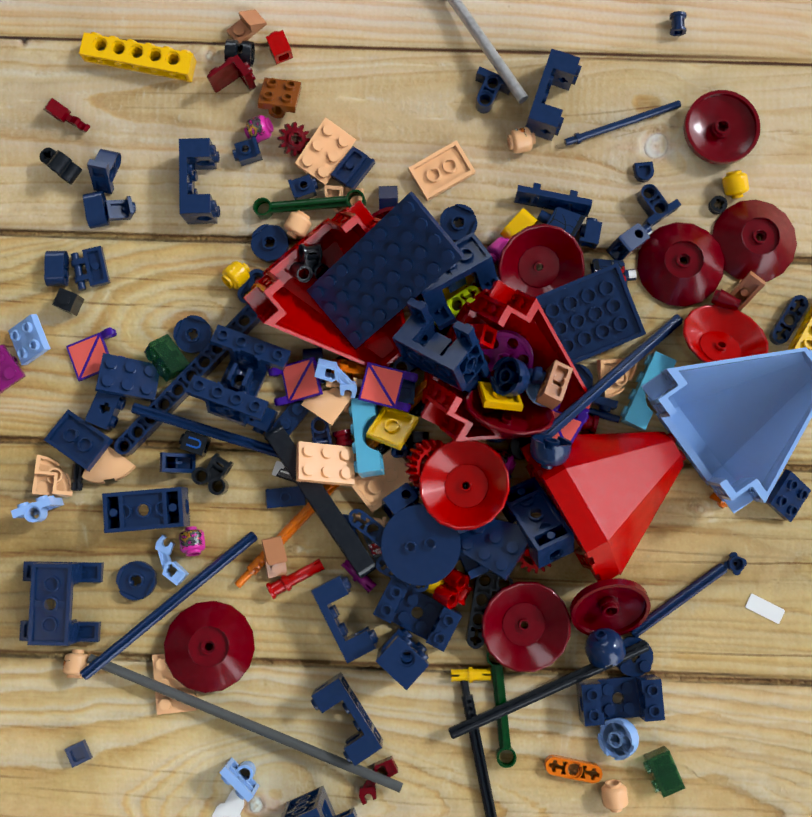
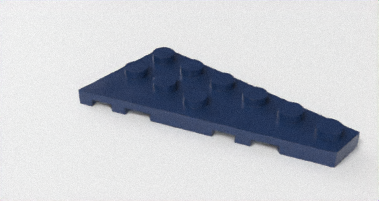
M496 519L477 529L460 534V553L505 581L528 547V539L518 524Z

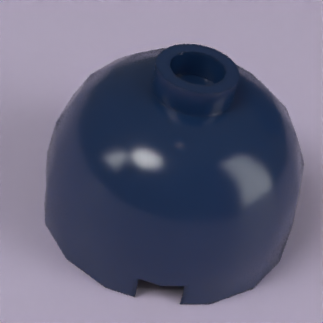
M503 357L493 367L495 371L490 381L495 393L502 396L515 397L527 389L530 383V372L524 362L514 357Z
M534 434L530 441V453L532 458L541 464L542 468L553 469V467L560 466L567 461L571 453L572 442L560 436L557 439L551 438V434Z
M599 628L590 633L586 639L585 652L589 662L595 667L606 668V665L611 664L614 667L622 662L626 656L625 644L620 634L613 629Z

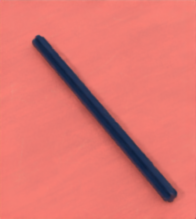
M676 314L561 413L554 420L552 427L542 432V434H551V438L679 327L682 324L683 318Z
M134 403L131 408V412L278 458L270 444L141 404Z
M249 532L80 672L81 676L85 680L91 678L258 539L254 532Z

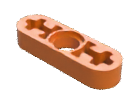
M549 755L544 762L547 772L554 776L589 783H597L602 779V770L596 763L558 755ZM556 760V763L558 765L563 766V762H565L564 772H562L561 767H555L554 770H552L549 763H553V761ZM570 764L578 765L579 770L576 774L568 772ZM584 765L586 771H592L595 768L597 775L595 774L591 778L589 773L583 772L582 766Z

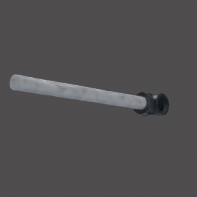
M447 0L518 103L525 102L528 99V95L461 0Z

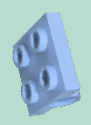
M30 314L8 330L21 365H28L51 349L37 314Z
M44 495L36 498V502L18 504L17 509L12 510L11 513L13 518H25L29 522H42L47 518L49 510L63 506L64 503L62 498H56L54 495Z
M231 758L219 772L222 775L221 779L227 785L231 784L237 796L242 800L245 799L247 802L254 797L260 786L253 779L256 767L251 761H244L239 765ZM241 769H248L250 776H244L241 773Z

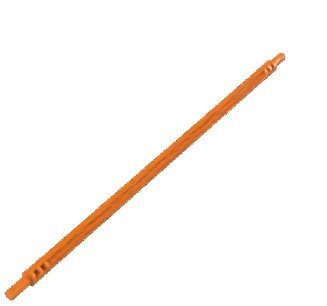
M423 380L415 389L414 405H411L410 411L423 398V389L427 388L426 380ZM372 439L366 441L367 446L371 449H374L380 443ZM325 484L323 487L330 496L340 485ZM309 502L277 535L281 536L283 545L315 512ZM263 551L247 566V570L235 582L236 586L241 588L253 574L256 575L265 565Z

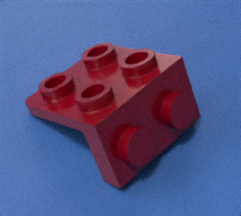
M238 54L234 57H229L224 64L213 68L207 75V79L215 93L238 78L242 79L250 91L256 88L254 83L256 78L252 73V68L247 62L243 63Z

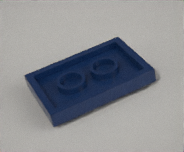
M103 353L95 391L153 402L156 397L161 365Z
M70 410L65 412L44 439L48 444L89 472L113 442L110 437Z

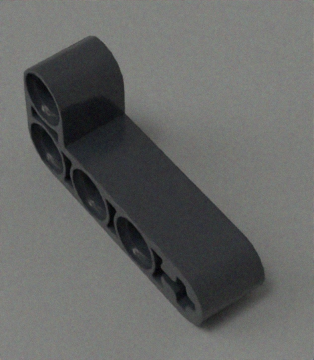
M490 571L475 577L466 632V641L473 649L481 648L484 644L482 631L480 630L477 631V636L480 640H476V643H473L472 639H470V637L475 636V630L471 629V627L482 629V623L475 624L473 617L476 614L483 615L491 600L492 591L499 592L502 589L499 587V581L502 578ZM482 575L489 576L490 581L487 585L480 584L479 579ZM508 577L507 579L509 581V586L513 584V580L510 577ZM480 594L486 596V602L482 605L476 602V598Z

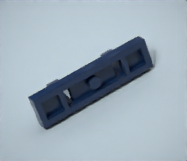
M534 183L533 188L518 185L514 203L549 210L561 207L588 217L592 200L577 197L578 191L570 190V195L541 190V184Z

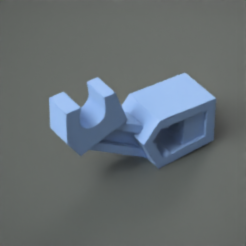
M319 358L314 377L329 382L337 380L340 383V395L344 396V392L350 390L352 392L350 398L355 399L357 392L356 382L352 381L338 367L337 362ZM326 369L334 370V374L326 372Z
M162 535L155 545V550L158 551L163 569L162 575L178 586L189 573L177 561H171L170 555L175 544L170 542L168 546H165L164 540L167 537ZM171 564L172 567H175L177 569L173 576L169 572Z

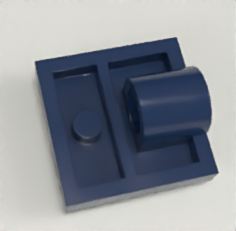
M785 469L766 503L783 519L792 522L807 499L811 489L792 471Z

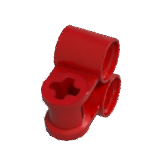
M454 568L443 578L444 584L439 585L433 594L434 600L448 609H453L458 603L465 606L466 598L470 591L474 590L468 586L469 577Z

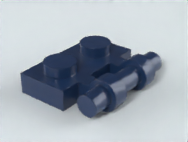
M97 246L82 250L83 258H79L77 252L71 254V267L74 268L76 276L74 280L75 284L78 285L79 291L86 290L85 283L89 281L92 288L111 283L103 247ZM83 265L86 266L87 274L82 272Z

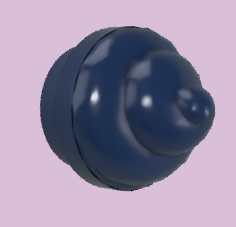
M541 366L529 368L530 383L541 386L547 371L543 370Z

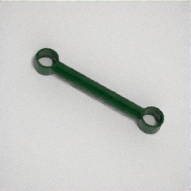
M351 190L346 196L270 202L267 198L262 197L254 202L253 210L259 218L268 219L273 213L350 208L352 206L350 199L354 196H361L362 203L366 206V199L359 190ZM261 204H269L267 212L258 213V208Z
M487 650L486 659L491 665L496 707L506 702L503 666L499 663L491 662L489 659L490 653ZM508 715L496 720L499 741L496 759L501 767L510 768L516 763L517 757L514 749L511 747ZM503 750H510L513 753V759L509 763H503L499 759V755Z

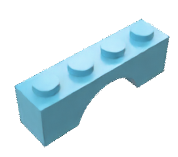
M657 351L647 355L644 361L645 369L643 372L640 371L636 378L638 384L635 389L631 390L628 396L630 402L628 406L623 407L620 414L622 416L620 422L639 431L646 430L653 411L647 405L646 393L641 386L660 374V371L674 368L677 360Z
M358 398L351 399L349 415L353 418V424L350 425V429L355 439V442L352 443L353 453L356 454V461H354L355 472H358L361 478L385 475L382 454L368 447L366 443V432L378 416V405L358 400Z

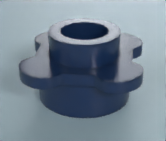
M731 552L729 559L723 565L731 570L734 575H740L747 565V561L739 557L736 552Z

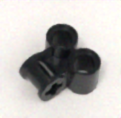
M45 148L40 153V161L71 185L82 172L78 165L59 150L55 151L52 148Z
M300 244L298 247L299 262H294L290 266L289 272L293 278L300 282H308L311 278L318 280L329 269L327 265L321 263V245L305 246ZM303 268V273L299 276V271ZM318 268H321L320 273L317 275Z
M216 453L210 460L207 468L198 467L192 472V480L198 485L208 484L209 491L214 495H223L229 488L228 482L224 478L230 472L234 463L226 461L220 457L219 453ZM201 471H204L206 479L201 482L198 479V475ZM218 481L223 484V488L219 492L214 489V485Z

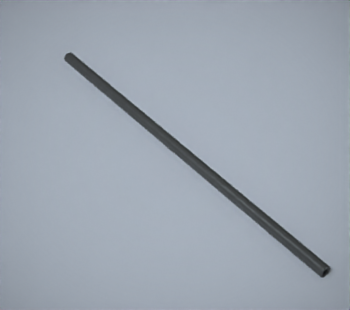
M91 654L87 663L90 664L98 656ZM109 662L101 668L109 673L399 793L401 791L403 783L359 764L354 766L347 759L113 662Z

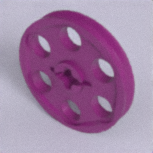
M498 330L496 339L499 342V346L493 347V349H482L484 354L490 357V362L488 363L490 375L486 379L484 378L487 382H491V371H493L495 363L502 356L518 359L519 355H527L529 362L525 363L528 369L533 368L534 353L532 347L517 332ZM510 338L516 339L518 346L511 347L508 344V340Z

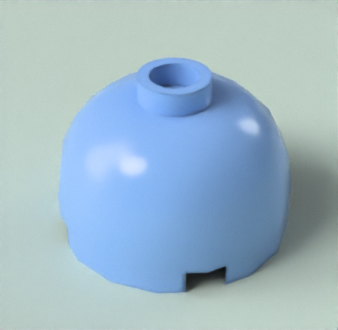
M619 717L606 720L605 725H600L598 742L604 754L610 755L615 758L614 760H624L636 752L639 745V735L637 729L630 721Z

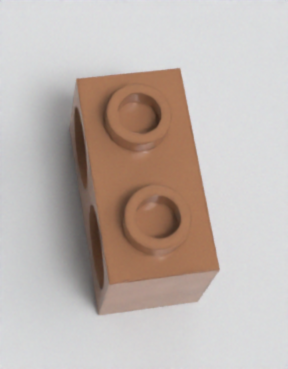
M557 360L546 369L545 378L535 402L551 410L562 402L573 371L572 367Z

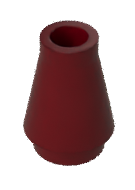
M716 289L711 300V304H714L716 307L734 310L738 309L741 302L740 299L723 289Z

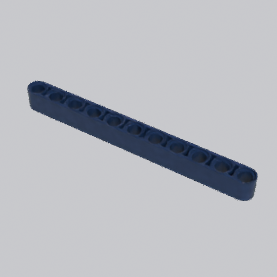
M247 304L225 327L248 335L261 320L249 304ZM246 317L249 318V323L246 326H242L241 320ZM209 343L149 407L172 414L189 396L186 394V390L191 382L188 380L189 374L195 372L197 376L206 378L226 358L229 350L223 349L222 352L217 354L215 353L216 346ZM208 358L210 360L209 365L202 367V361ZM178 386L183 387V392L180 395L175 394V389ZM165 400H168L170 403L167 409L162 408V403ZM139 416L115 441V451L121 455H132L163 422L155 420V422L149 423L147 417ZM141 427L142 435L136 437L135 431ZM127 441L129 448L123 451L122 444Z

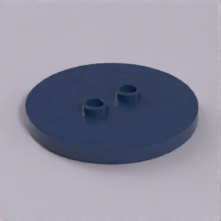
M413 505L400 510L388 521L382 534L381 552L386 566L398 579L408 584L424 586L442 580L454 569L461 552V539L457 530L439 524L426 511L424 505Z

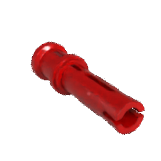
M317 559L292 574L282 575L280 579L271 584L267 583L266 586L272 598L275 599L277 595L286 590L288 592L291 591L292 586L325 570L320 559Z

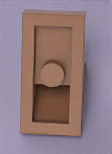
M255 9L238 12L240 20L226 31L233 40H238L239 43H242V41L249 40L265 27L267 22Z
M752 271L743 280H740L730 292L731 295L741 300L737 309L739 311L766 284L763 279Z
M281 536L262 539L267 577L273 578L286 575V562L288 560Z

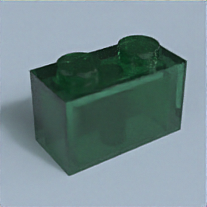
M168 334L150 342L144 351L147 359L152 362L158 374L166 382L176 378L190 364Z
M665 746L643 755L645 759L643 766L647 774L651 773L653 778L651 784L656 793L659 792L664 798L685 789L671 753Z

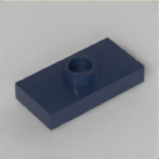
M298 486L266 489L267 509L306 505V498Z

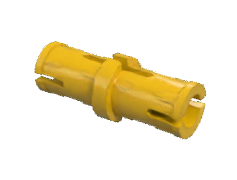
M468 667V669H451V675H459L451 676V682L462 680L469 681V683H473V681H491L490 675H482L491 674L490 668L473 669Z

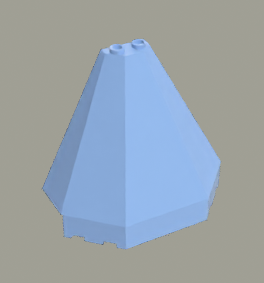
M804 347L667 368L660 371V374L641 386L647 394L651 406L656 410L658 419L668 433L674 436L676 444L702 480L712 487L714 493L727 504L733 513H736L753 500L766 503L812 418V350Z

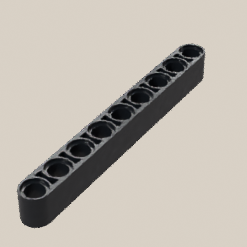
M279 424L266 432L264 437L357 575L362 579L376 569L374 560L323 485L320 483L296 481V445L283 426Z

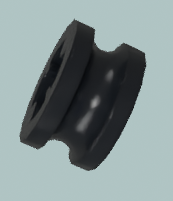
M715 196L708 204L709 211L716 215L721 214L728 205L726 198ZM716 201L722 204V206L719 209L718 207L715 208L714 206Z

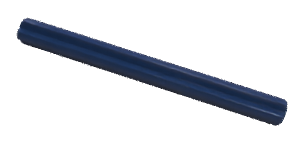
M719 563L650 613L640 626L630 631L632 636L637 638L727 573V568L722 563Z

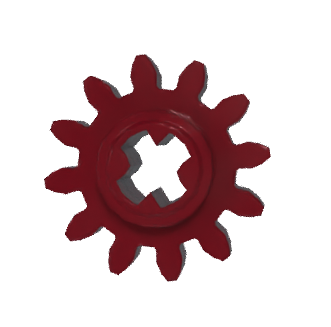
M293 122L291 126L288 123L284 124L285 129H279L282 136L277 137V140L282 141V144L278 147H285L284 154H288L291 151L292 157L296 156L297 153L300 155L303 151L302 149L306 147V142L310 141V138H306L309 131L303 132L304 125L297 127L296 122ZM291 137L296 138V142L291 140Z

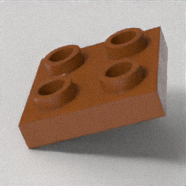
M265 77L258 99V108L268 109L269 114L277 119L283 118L285 112L295 113L302 88L301 82Z

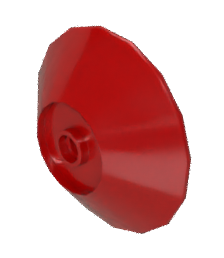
M703 305L692 310L684 320L683 336L687 346L704 363L768 353L769 343L761 327L751 317L739 310L716 307L715 305Z
M452 440L438 447L425 461L419 477L420 497L426 511L439 524L455 530L477 529L491 522L504 508L510 491L509 472L502 457L488 444L476 440ZM466 482L470 484L468 489L463 488Z

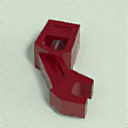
M53 98L48 101L43 109L58 121L63 123L67 121L84 133L91 127L82 122L79 117L70 115L71 111Z
M393 756L376 762L373 771L379 772L378 769L384 766L387 772L382 774L388 777L398 773V767ZM366 780L364 785L360 786L359 798L363 805L367 803L366 794H371L373 800L377 798L376 783L370 780Z

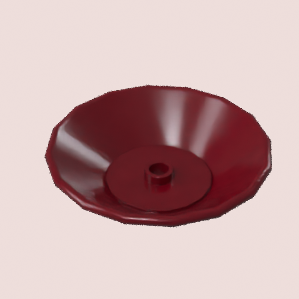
M760 200L739 201L723 211L716 220L712 236L719 243L724 257V271L738 280H743L752 271L765 282H769L783 274L794 259L797 247L795 228L787 215L771 203ZM756 235H759L761 240H757Z
M675 222L659 227L649 235L650 238L642 245L638 252L637 271L642 285L653 298L667 305L686 307L704 301L715 292L723 277L724 257L719 243L708 231L695 224ZM680 259H685L686 264H682L680 262Z
M548 224L528 226L513 235L502 249L498 264L501 282L533 297L583 277L585 272L583 252L576 239L561 227ZM542 264V268L537 270L536 265Z
M478 389L470 391L464 400L470 415L488 431L502 438L515 439L540 434L551 428L555 419L551 409L533 403L526 391L519 394L524 405L522 412L484 408Z
M516 582L502 588L489 601L482 617V637L488 652L500 665L516 672H536L551 666L564 653L571 636V618L565 602L553 589L537 582ZM526 621L527 626L522 628L521 623Z
M217 601L196 603L181 611L170 624L164 641L165 662L173 677L186 688L203 693L222 691L238 682L250 667L255 651L253 630L246 617L233 606ZM211 643L213 645L212 650H206L205 645Z

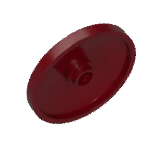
M715 90L700 96L691 105L684 119L683 131L689 148L696 156L711 164L728 165L742 160L752 151L759 139L761 125L759 115L748 99L733 91Z
M606 579L585 587L574 597L570 605V616L575 628L585 635L589 636L590 633L599 628L613 629L618 634L623 635L636 629L646 620L651 604L646 590L640 584L627 579Z

